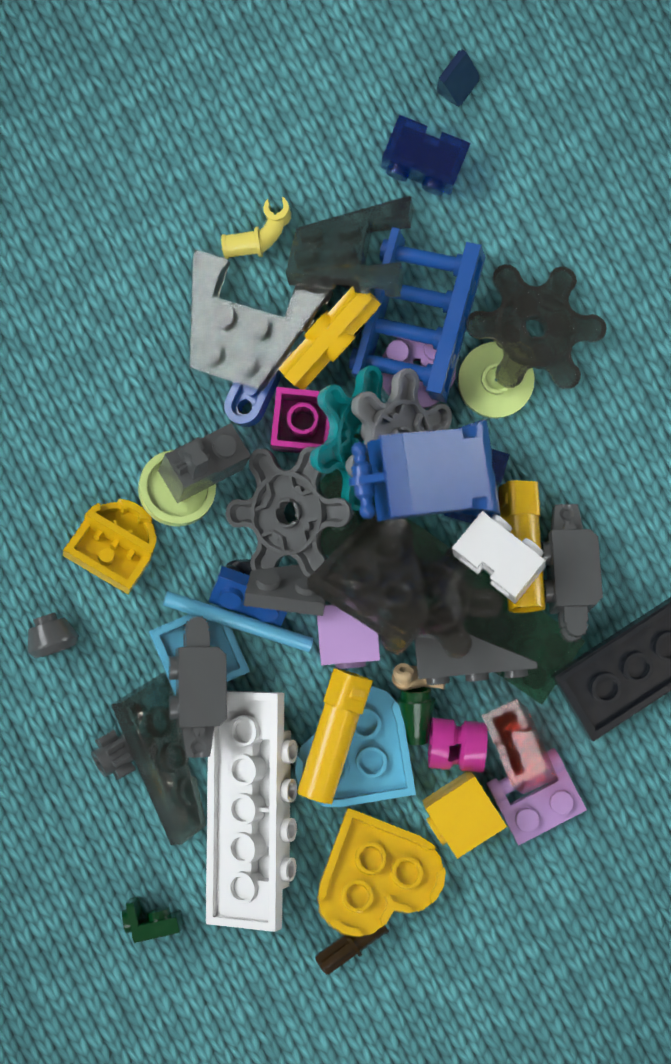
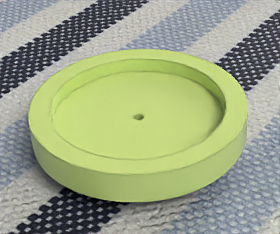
M488 342L474 348L465 357L458 372V389L464 403L473 412L487 418L498 419L513 415L527 403L534 388V371L529 359L520 349L505 342Z
M172 450L159 453L145 465L139 478L138 494L143 508L152 518L165 525L180 527L197 522L210 509L215 498L216 484L177 504L158 472L164 455Z

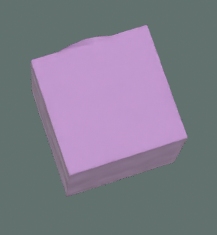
M375 601L325 605L323 616H317L321 665L335 664V668L346 669L365 667L368 661H380Z

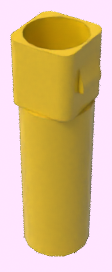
M511 480L498 487L500 517L512 527L510 533L520 541L527 538L541 548L539 523L541 514L538 482ZM543 571L516 604L507 598L509 612L530 613L546 609Z
M333 668L323 700L325 702L297 790L299 795L320 803L332 804L360 714H363L373 680L353 672Z

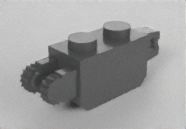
M558 504L552 509L551 530L544 539L545 542H541V549L544 552L542 558L546 560L547 579H544L545 603H549V614H558V626L561 629L559 631L561 633L560 637L572 643L573 641L577 642L586 634L587 627L589 626L587 624L588 612L603 598L598 536L591 529H583L578 504Z
M193 616L184 625L183 647L175 649V656H169V680H176V696H169V719H176V727H181L185 757L203 758L210 757L214 727L220 726L227 719L226 654L219 647H210L209 622H206L203 616Z

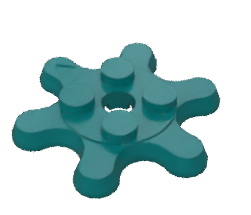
M367 366L357 373L355 390L351 398L344 393L339 385L331 384L321 389L317 399L319 407L328 417L329 434L324 444L312 450L310 463L315 470L323 474L332 473L337 468L340 470L343 478L341 498L349 502L354 511H359L361 504L360 499L355 496L354 487H350L349 478L351 476L346 471V461L352 455L351 447L353 444L359 442V439L354 436L361 432L363 423L353 414L351 403L355 396L364 391L373 392L382 402L381 388L383 376L380 369L376 366Z

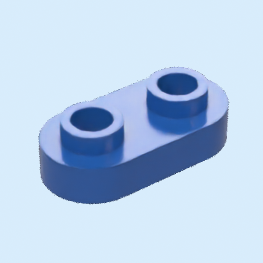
M265 352L250 354L243 361L224 403L225 413L232 422L241 427L254 426L263 418L280 382L282 374L279 370L280 365L270 354ZM268 369L267 377L259 380L258 375L260 371ZM252 403L251 411L248 414H243L242 409L244 405Z

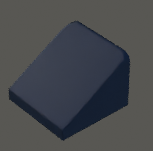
M463 49L459 50L440 75L437 84V93L458 107L463 104L480 78L470 57Z

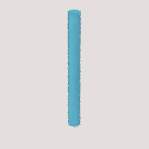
M167 591L164 597L163 606L190 615L203 616V619L305 652H309L313 644L312 637Z

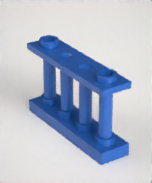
M392 227L389 239H384L380 248L379 259L382 261L373 294L382 304L365 323L359 348L354 347L352 350L349 369L352 370L351 374L356 379L357 373L367 366H376L380 369L381 373L394 375L405 368H411L417 373L419 381L423 382V386L426 387L430 398L446 403L486 257L482 245L466 242L463 254L458 253L456 257L405 247L406 241L400 229ZM400 261L453 272V276L457 277L453 291L448 290L447 293L394 283ZM395 298L442 308L443 313H447L444 325L434 330L384 319L389 299ZM384 334L433 345V349L437 350L433 364L428 363L425 367L375 356L379 335Z

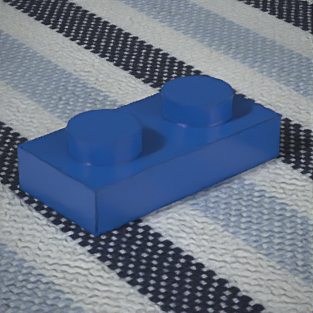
M222 566L208 602L281 627L287 611L244 606L249 575Z

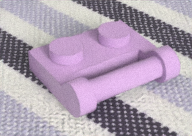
M555 748L545 752L544 758L499 781L495 778L486 783L518 846L587 810ZM553 771L556 780L509 803L506 794Z

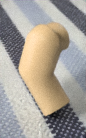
M407 663L396 665L391 678L393 684L403 691L420 687L445 689L446 685H427L426 679H418L417 666H411Z

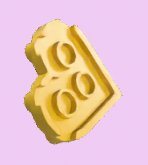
M347 808L319 883L317 900L320 916L331 928L340 934L361 937L371 935L387 924L393 912L409 914L424 910L437 900L444 888L446 870L445 867L443 868L440 855L435 850L436 847L417 834Z

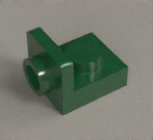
M138 896L130 898L126 903V909L122 910L125 932L132 933L134 943L180 933L184 926L181 910L170 912L169 907L151 910L147 912V918H143Z

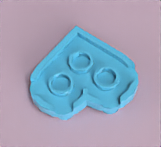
M374 685L371 686L363 714H360L333 802L332 804L320 803L321 806L345 807L416 795L405 724L398 703L388 691ZM315 734L302 743L297 755L295 776L298 784L300 783Z

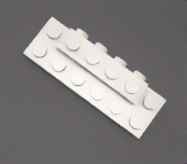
M227 690V719L220 726L214 727L211 755L208 757L206 924L272 932L282 929V891L284 888L289 887V881H293L297 869L295 859L290 857V842L294 841L297 833L296 821L294 818H290V803L296 799L297 783L294 779H290L291 763L295 762L298 753L296 741L291 740V731L284 730V693Z

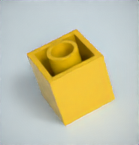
M472 772L463 773L422 800L429 814V817L426 818L429 826L442 846L447 843L457 859L507 827Z

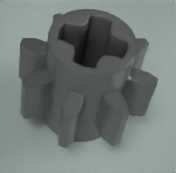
M112 730L95 740L99 748L92 751L91 755L95 765L104 777L113 773L116 780L136 770L132 762L140 758L136 745L127 733L117 736L115 730Z

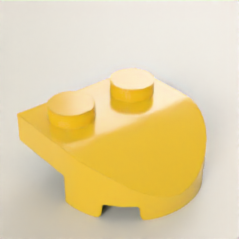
M118 499L117 502L102 505L97 503L86 512L84 521L64 548L62 556L129 595L153 556L157 536L152 524V517L143 507L129 500Z

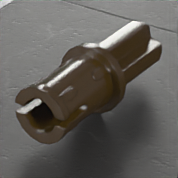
M384 925L375 933L367 936L353 937L343 935L315 956L316 962L326 975L330 974L355 955L362 956L361 951L384 934L389 933V930Z

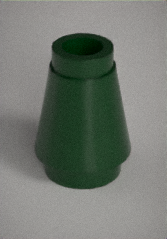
M420 687L406 691L401 690V697L397 698V703L405 724L408 745H425L428 743L435 698L431 696V688Z

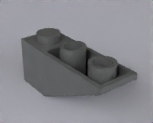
M453 626L413 629L418 679H426L427 685L450 683L449 676L465 675L466 681L488 680L489 673L503 671L505 678L528 676V669L537 668V662L533 659Z

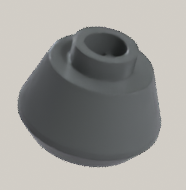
M55 612L33 619L35 627L28 629L27 651L35 659L71 648L77 644L79 638L78 633L65 617L57 619Z

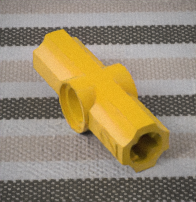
M356 281L330 311L324 312L304 335L306 339L282 363L279 370L294 386L305 390L330 361L333 363L356 338L354 334L372 317L382 303Z

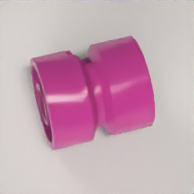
M432 718L428 746V768L450 770L453 765H458L461 771L483 773L487 755V723L465 720L461 726H457L454 719Z

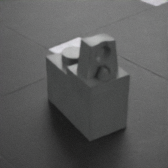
M232 423L202 438L198 437L166 453L158 472L178 504L242 471L251 455Z

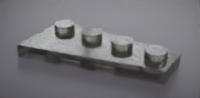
M163 672L111 704V707L170 844L181 845L207 825L197 778L191 776L188 765L189 757H185L181 727H176V719H169V696L174 695L166 673Z

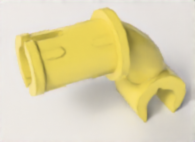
M282 197L283 209L276 213V215L271 212L269 200H266L263 210L267 221L261 229L258 226L254 228V231L221 234V245L225 259L258 254L259 258L263 257V253L277 241L283 227L291 220V211L287 200Z

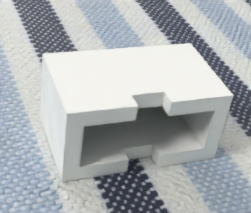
M482 511L452 547L453 555L477 575L483 569L488 572L492 580L490 585L516 604L545 568L546 560L541 557L544 552L531 540L525 538L523 541H520L511 534L512 527L500 516L493 514L492 517H489Z

